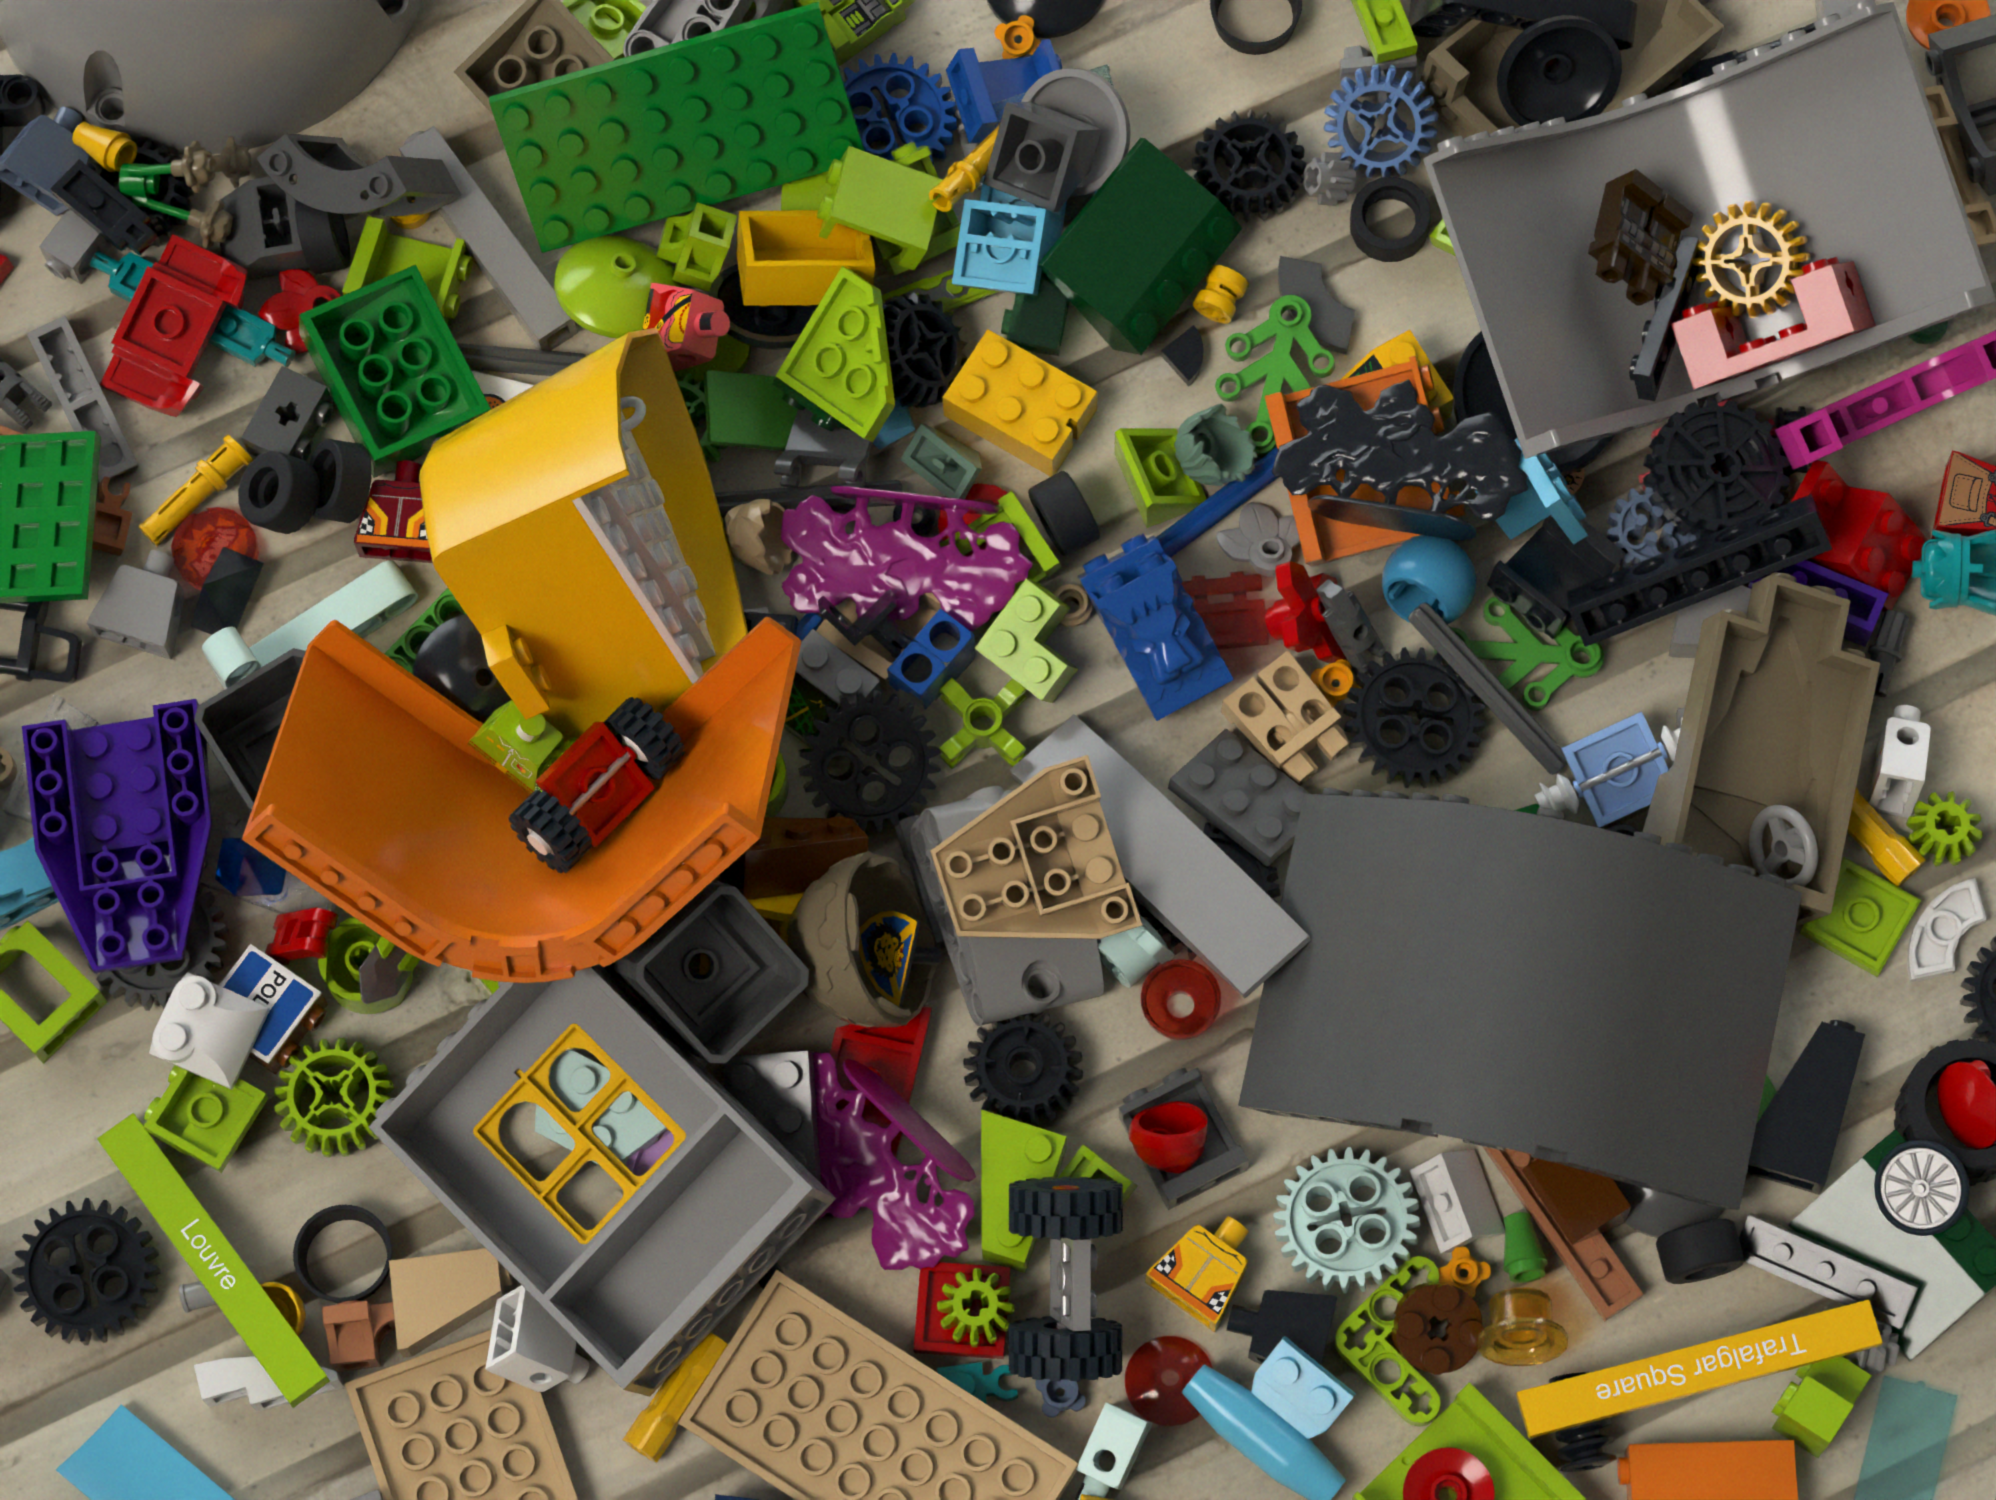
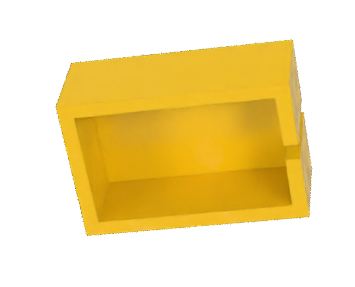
M818 210L739 211L736 255L743 305H819L842 266L852 270L873 285L875 260L870 235L836 223L827 239L819 237L823 220L817 218Z
M987 329L942 397L945 417L1050 477L1057 473L1072 450L1073 438L1079 439L1097 411L1096 390Z

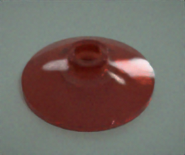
M1162 1336L1144 1343L1134 1352L1125 1371V1390L1134 1410L1147 1421L1161 1426H1179L1197 1418L1201 1414L1181 1392L1204 1364L1213 1369L1208 1356L1195 1343L1182 1337ZM1169 1370L1176 1372L1179 1377L1178 1382L1172 1386L1164 1384L1161 1380L1162 1374Z

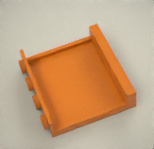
M1416 356L1409 357L1410 362L1324 384L1344 391H1350L1354 400L1358 402L1362 409L1368 411L1374 407L1382 390L1409 379L1418 394L1416 399L1418 404L1426 405L1435 417L1431 431L1439 436L1438 433L1445 431L1439 406L1431 407L1428 391L1435 390L1429 365L1421 366ZM1315 387L1286 395L1278 392L1265 396L1277 449L1283 444L1307 435L1308 430L1302 426L1296 406L1300 400L1309 396L1311 390ZM1340 468L1337 470L1336 478L1344 483L1345 471ZM1435 481L1431 484L1432 491L1437 494L1441 487ZM1360 484L1349 497L1380 503L1385 501L1383 493L1376 491L1368 484ZM1450 484L1443 495V499L1447 500L1449 494H1455L1456 497L1460 490L1452 491ZM1320 485L1304 495H1292L1288 490L1305 563L1311 567L1401 544L1411 537L1419 536V534L1336 521L1312 511L1308 507L1310 498L1317 495L1338 496L1331 485ZM1405 486L1398 492L1395 505L1430 510L1433 500L1424 488ZM1464 504L1455 506L1445 512L1456 517L1466 515Z
M1794 1440L1629 1444L1624 1452L1625 1457H1618L1617 1460L1619 1485H1626L1627 1500H1798Z

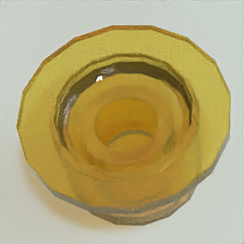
M1529 1287L1511 1288L1495 1294L1489 1300L1490 1325L1485 1327L1478 1335L1477 1342L1478 1350L1484 1358L1507 1366H1532L1549 1362L1559 1357L1567 1349L1568 1334L1561 1325L1553 1322L1552 1299L1547 1293Z

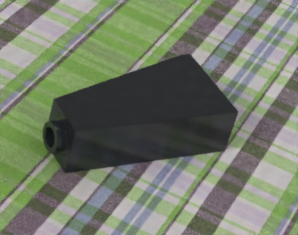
M1830 1020L1829 1023L1821 1022L1756 1124L1747 1174L1820 1194L1826 1183L1865 1038L1864 1033L1855 1031L1856 1027L1840 1020Z

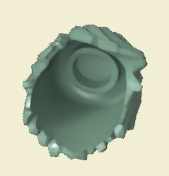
M1217 404L1188 417L1180 425L1176 442L1174 443L1176 449L1175 456L1180 462L1184 474L1189 476L1190 479L1205 485L1222 486L1235 480L1243 482L1246 479L1245 476L1251 474L1255 469L1254 459L1257 458V453L1253 452L1256 446L1251 439L1250 432L1244 431L1236 423L1238 421L1236 416H1226L1227 409L1223 404Z

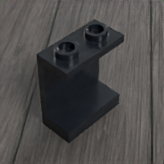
M1552 515L1545 518L1542 527L1506 564L1500 560L1494 566L1487 586L1492 589L1493 594L1499 601L1514 607L1525 616L1526 621L1532 628L1539 632H1544L1551 639H1554L1572 620L1568 610L1567 591L1617 572L1626 555L1624 551L1584 519L1580 520L1588 536L1573 545Z

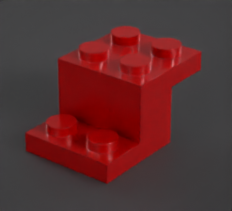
M1813 461L1791 502L1810 494L1813 495L1828 530L1832 550L1809 558L1807 561L1888 593L1881 611L1892 610L1912 574V561H1919L1921 559L1922 546L1928 539L1889 493L1850 487L1828 462Z

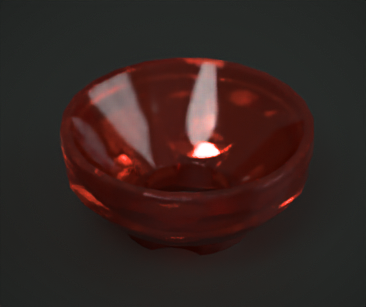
M1174 959L1157 966L1147 976L1140 995L1141 1009L1145 1019L1157 1033L1170 1039L1188 1040L1203 1034L1215 1022L1221 1007V990L1218 981L1205 966L1191 960ZM1185 994L1190 997L1194 1004L1193 1011L1186 1017L1179 1018L1173 1016L1167 1008V1002L1172 996Z

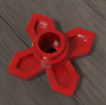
M1293 561L1277 565L1275 567L1277 589L1283 599L1275 601L1273 606L1266 610L1265 622L1270 635L1275 640H1283L1285 648L1298 653L1313 649L1317 659L1330 664L1335 663L1337 660H1345L1346 658L1338 642L1335 640L1322 616L1325 608L1316 591L1327 579L1338 585L1337 579L1324 573L1309 577L1305 567Z

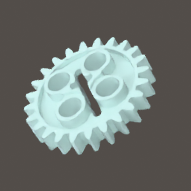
M1347 1147L1344 1159H1337L1333 1149H1328V1162L1322 1163L1319 1158L1312 1155L1313 1169L1308 1171L1298 1165L1296 1171L1300 1179L1299 1182L1289 1179L1284 1181L1285 1188L1291 1195H1277L1276 1198L1278 1205L1286 1210L1273 1213L1275 1223L1285 1226L1275 1231L1277 1241L1288 1242L1281 1248L1283 1257L1288 1258L1297 1255L1291 1264L1293 1271L1296 1273L1307 1267L1306 1280L1309 1284L1314 1282L1319 1276H1322L1323 1287L1326 1291L1331 1288L1334 1281H1340L1342 1292L1347 1294L1350 1282L1356 1281L1360 1290L1364 1292L1366 1291V1279L1370 1277L1380 1286L1383 1285L1381 1271L1386 1269L1390 1273L1397 1275L1399 1272L1394 1260L1396 1258L1404 1261L1410 1260V1254L1404 1247V1244L1417 1245L1418 1243L1417 1235L1408 1230L1418 1228L1421 1225L1418 1216L1409 1214L1419 1209L1417 1199L1406 1198L1413 1192L1411 1183L1406 1182L1397 1185L1402 1177L1401 1169L1398 1167L1386 1173L1388 1166L1387 1158L1383 1156L1375 1164H1372L1370 1150L1367 1149L1359 1160L1354 1159L1351 1147ZM1368 1186L1376 1192L1370 1200L1360 1202L1352 1197L1357 1188ZM1318 1196L1327 1197L1332 1201L1330 1207L1322 1212H1315L1308 1206ZM1379 1209L1386 1210V1213L1384 1215L1380 1216L1374 1214ZM1350 1213L1353 1225L1344 1227L1341 1215ZM1310 1225L1320 1226L1315 1231L1308 1230ZM1372 1228L1381 1229L1386 1233L1385 1238L1377 1244L1366 1243L1362 1240L1363 1234ZM1334 1238L1339 1240L1342 1245L1337 1252L1324 1254L1318 1250L1322 1241Z

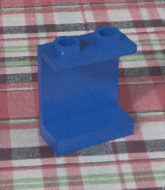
M1043 39L1032 56L978 62L974 47L958 49L946 68V73L969 144L982 142L998 126L1007 102H1021L1026 92L1038 79L1050 72L1062 69L1061 59L1055 54L1050 39Z

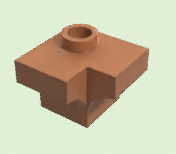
M354 1300L322 1307L323 1325L326 1330L329 1359L332 1368L337 1372L381 1367V1343L387 1334L395 1330L393 1302L370 1305L367 1301Z

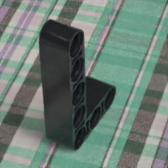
M1411 0L1408 21L1414 35L1436 38L1445 35L1468 18L1524 31L1547 18L1573 15L1590 19L1601 25L1611 35L1621 51L1633 47L1637 4L1631 0Z

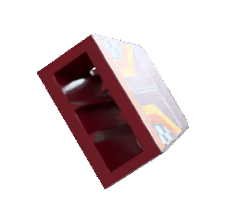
M408 460L398 461L394 481H373L354 537V545L359 557L433 563L426 535L419 481L421 464Z

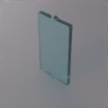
M1883 1376L1853 1500H1933L1957 1395L1925 1387L1923 1381H1918L1914 1384Z

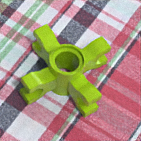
M953 678L940 688V692L943 694L940 696L941 700L963 718L964 725L958 733L949 738L939 748L942 753L940 758L951 769L955 768L973 747L982 749L993 747L1011 767L1026 756L1024 754L1026 748L1003 728L1002 721L1027 699L1024 695L1026 688L1012 678L992 700L987 698L973 700ZM981 716L989 717L995 722L990 729L984 731L975 729L971 724L976 718Z

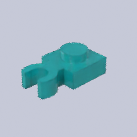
M982 1362L937 1368V1373L987 1404L986 1397L994 1396L1003 1402H1010L1018 1398L1017 1389L1006 1391L998 1385L1002 1377L1013 1375L1009 1371V1365H1001L988 1375H983Z

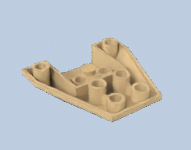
M1088 755L1044 768L930 850L957 937L1102 939L1142 926L1129 882H1125L1099 801L1101 794Z

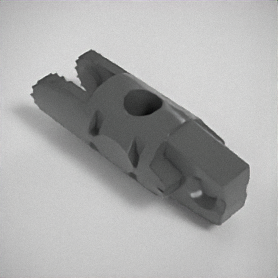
M0 357V408L27 431L33 425L30 416L17 406L27 396L38 409L46 412L52 406V402Z
M1327 579L1316 590L1325 608L1322 616L1335 640L1338 642L1345 658L1350 663L1352 670L1356 675L1359 672L1364 674L1368 670V666L1361 652L1368 649L1372 654L1382 658L1387 651L1355 594L1351 590L1346 593L1344 588L1335 585L1333 581Z

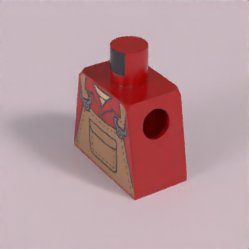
M1952 450L1945 465L1933 525L1934 530L1961 534V536H1972L1996 529V466Z

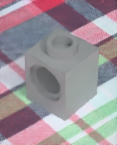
M68 209L39 248L47 261L45 267L51 273L62 280L70 277L79 284H82L93 269L90 266L92 257L96 258L95 253L98 250L105 254L111 244L109 245L102 235Z

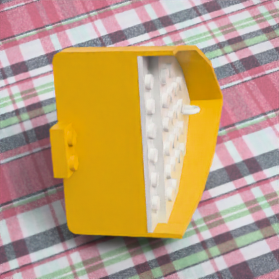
M656 328L628 332L440 438L432 445L420 470L419 481L426 535L434 568L481 634L490 670L526 720L542 714L547 722L564 736L563 752L595 721L604 722L629 697H633L634 700L636 698L641 699L644 705L646 703L651 705L655 713H662L748 634L733 557L706 459L663 340Z

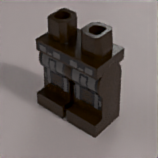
M1634 169L1606 183L1594 232L1595 241L1590 243L1588 254L1598 261L1595 275L1603 281L1613 284L1624 280L1628 284L1626 298L1636 306H1640L1654 300L1658 287L1673 280L1675 272L1673 268L1677 259L1675 251L1682 230L1690 227L1694 213L1668 193L1662 195L1663 189L1640 171Z

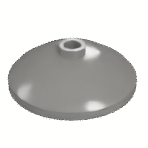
M1079 68L1055 70L1042 76L1024 95L1021 102H1033L1102 129L1091 169L1070 197L1088 195L1098 191L1128 154L1130 145L1129 116L1125 104L1116 89L1106 79L1094 72Z

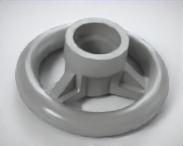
M1771 805L1758 813L1749 832L1750 856L1758 874L1782 878L1775 873L1782 863L1788 861L1803 865V868L1796 877L1782 879L1786 880L1785 887L1793 884L1805 887L1813 878L1818 864V846L1809 823L1799 812L1785 805ZM1783 819L1789 821L1794 827L1790 828ZM1769 823L1773 837L1771 843L1772 852L1765 859L1762 848V835L1765 826Z

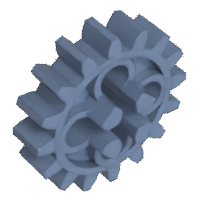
M1646 487L1643 495H1640L1634 488L1630 489L1627 496L1628 502L1618 498L1614 507L1617 513H1609L1607 524L1612 528L1607 530L1606 538L1611 542H1616L1615 545L1626 553L1622 568H1627L1632 564H1637L1662 554L1657 550L1658 535L1654 531L1661 528L1663 520L1660 517L1664 511L1660 506L1651 505L1649 498L1654 494L1652 488ZM1645 509L1650 514L1649 527L1652 531L1646 533L1641 544L1632 545L1628 542V537L1632 536V539L1639 540L1644 536L1648 519L1646 515L1641 513L1638 516L1636 510ZM1669 522L1662 528L1659 544L1662 548L1667 549L1669 547L1672 550L1695 541L1696 536L1692 532H1688L1685 536L1677 533L1678 525L1674 526L1675 523Z

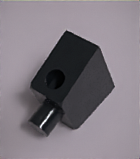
M1264 1290L1259 1311L1233 1304L1226 1331L1252 1337L1248 1358L1261 1365L1284 1336L1321 1365L1338 1297L1323 1294Z

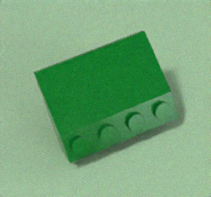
M416 264L299 314V334L355 443L362 444L368 451L373 478L396 469L398 461H413L430 451L435 438L444 437L491 410Z

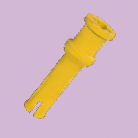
M227 434L223 438L224 443L206 461L200 459L196 463V472L138 526L154 545H160L167 535L178 527L213 492L219 493L224 491L228 487L226 482L244 465L248 466L253 461L251 456L230 435Z

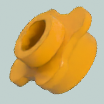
M1022 15L1017 21L1010 22L1007 25L1001 23L995 28L994 35L1001 41L1004 49L1002 53L1003 59L1019 58L1027 54L1033 55L1041 41L1035 37L1033 32L1034 21L1031 17ZM1015 36H1021L1022 41L1016 43L1014 41Z
M1343 659L1330 663L1323 667V669L1317 668L1311 674V680L1332 708L1336 707L1339 701L1348 698L1347 694L1350 688H1360L1353 679L1350 663ZM1337 680L1340 682V685L1333 687L1332 682Z
M1463 1246L1456 1247L1452 1251V1259L1449 1263L1438 1269L1439 1283L1458 1287L1472 1298L1476 1295V1288L1482 1280H1487L1491 1274L1489 1264L1484 1261H1477L1470 1255L1469 1249ZM1465 1269L1468 1272V1276L1461 1277L1459 1272Z

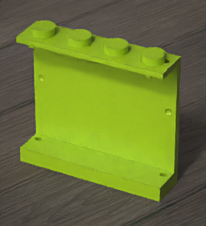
M1470 1382L1456 1394L1455 1400L1360 1493L1357 1491L1352 1497V1500H1403V1484L1412 1464L1429 1451L1448 1447L1469 1452L1485 1465L1493 1480L1494 1500H1587ZM1445 1488L1439 1492L1440 1500H1456V1494L1453 1490Z

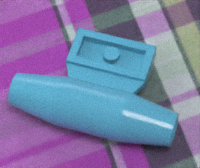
M1286 1336L1282 1338L1255 1372L1252 1391L1204 1364L1181 1392L1218 1435L1276 1482L1308 1500H1331L1345 1483L1346 1479L1310 1438L1326 1432L1356 1393Z

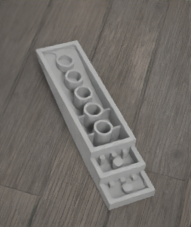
M1075 714L1009 770L1013 779L1022 785L1046 767L1088 755L1101 794L1099 801L1125 882H1129L1134 899L1244 998L1249 996L1311 941L1310 936L1230 857Z

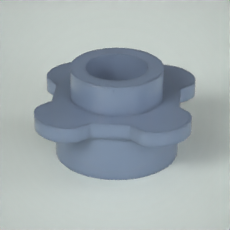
M1036 1380V1389L1042 1393L1044 1401L1042 1412L1046 1416L1054 1418L1061 1411L1069 1409L1076 1412L1080 1411L1084 1407L1086 1400L1085 1396L1079 1392L1078 1381ZM1059 1388L1065 1391V1394L1061 1397L1056 1394Z

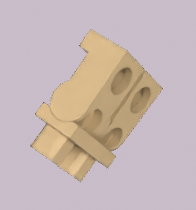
M1288 650L1257 674V679L1252 677L1222 701L1221 713L1226 719L1242 731L1262 757L1281 772L1284 771L1299 786L1318 772L1317 765L1307 755L1315 746L1318 745L1330 761L1338 758L1349 748L1350 742L1339 726L1341 716L1334 707H1331L1321 691Z

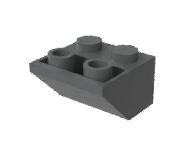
M270 176L248 180L221 199L225 202L224 211L233 216L231 233L226 237L224 243L220 242L221 256L247 269V280L276 276L280 272L290 269L310 270L297 230L295 217L296 199L283 191Z

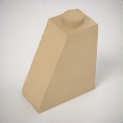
M486 1248L389 1261L398 1351L403 1358L412 1357L496 1306L497 1299L505 1295V1286L512 1285V1275Z

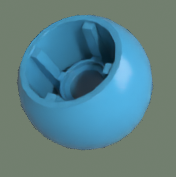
M1426 535L1411 537L1394 549L1383 568L1382 589L1384 597L1391 609L1407 622H1409L1408 617L1410 613L1420 604L1426 602L1447 624H1450L1465 613L1475 596L1477 576L1474 565L1467 553L1449 539Z

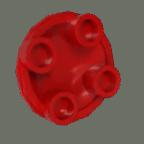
M1980 1060L1970 1063L1960 1061L1947 1066L1940 1076L1937 1089L1939 1109L1945 1124L1955 1138L1967 1147L1983 1149L1993 1145L1996 1142V1086L1991 1080L1988 1066Z

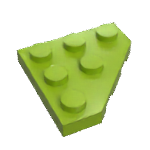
M842 266L775 376L870 442L875 440L895 407L881 290L852 270Z

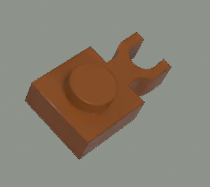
M104 476L98 491V498L101 503L96 502L92 549L121 556L125 548L132 512L120 509V506L126 501L131 484L125 482L120 495H113L108 490L110 478Z

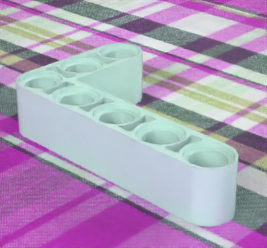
M387 560L376 565L251 647L247 646L236 628L232 626L223 628L211 635L202 645V651L224 689H227L293 648L306 651L308 644L332 620L339 621L361 638H365L409 609L418 599V594L395 561Z

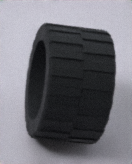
M1970 1038L1963 1041L1958 1039L1948 1041L1943 1046L1933 1048L1926 1057L1918 1061L1901 1087V1093L1896 1099L1894 1128L1907 1142L1927 1140L1948 1148L1963 1164L1969 1178V1186H1974L1976 1183H1986L1996 1178V1144L1984 1150H1967L1956 1147L1937 1134L1929 1122L1925 1109V1100L1930 1088L1940 1080V1076L1947 1066L1960 1061L1967 1063L1975 1060L1983 1061L1988 1066L1991 1080L1996 1086V1044Z

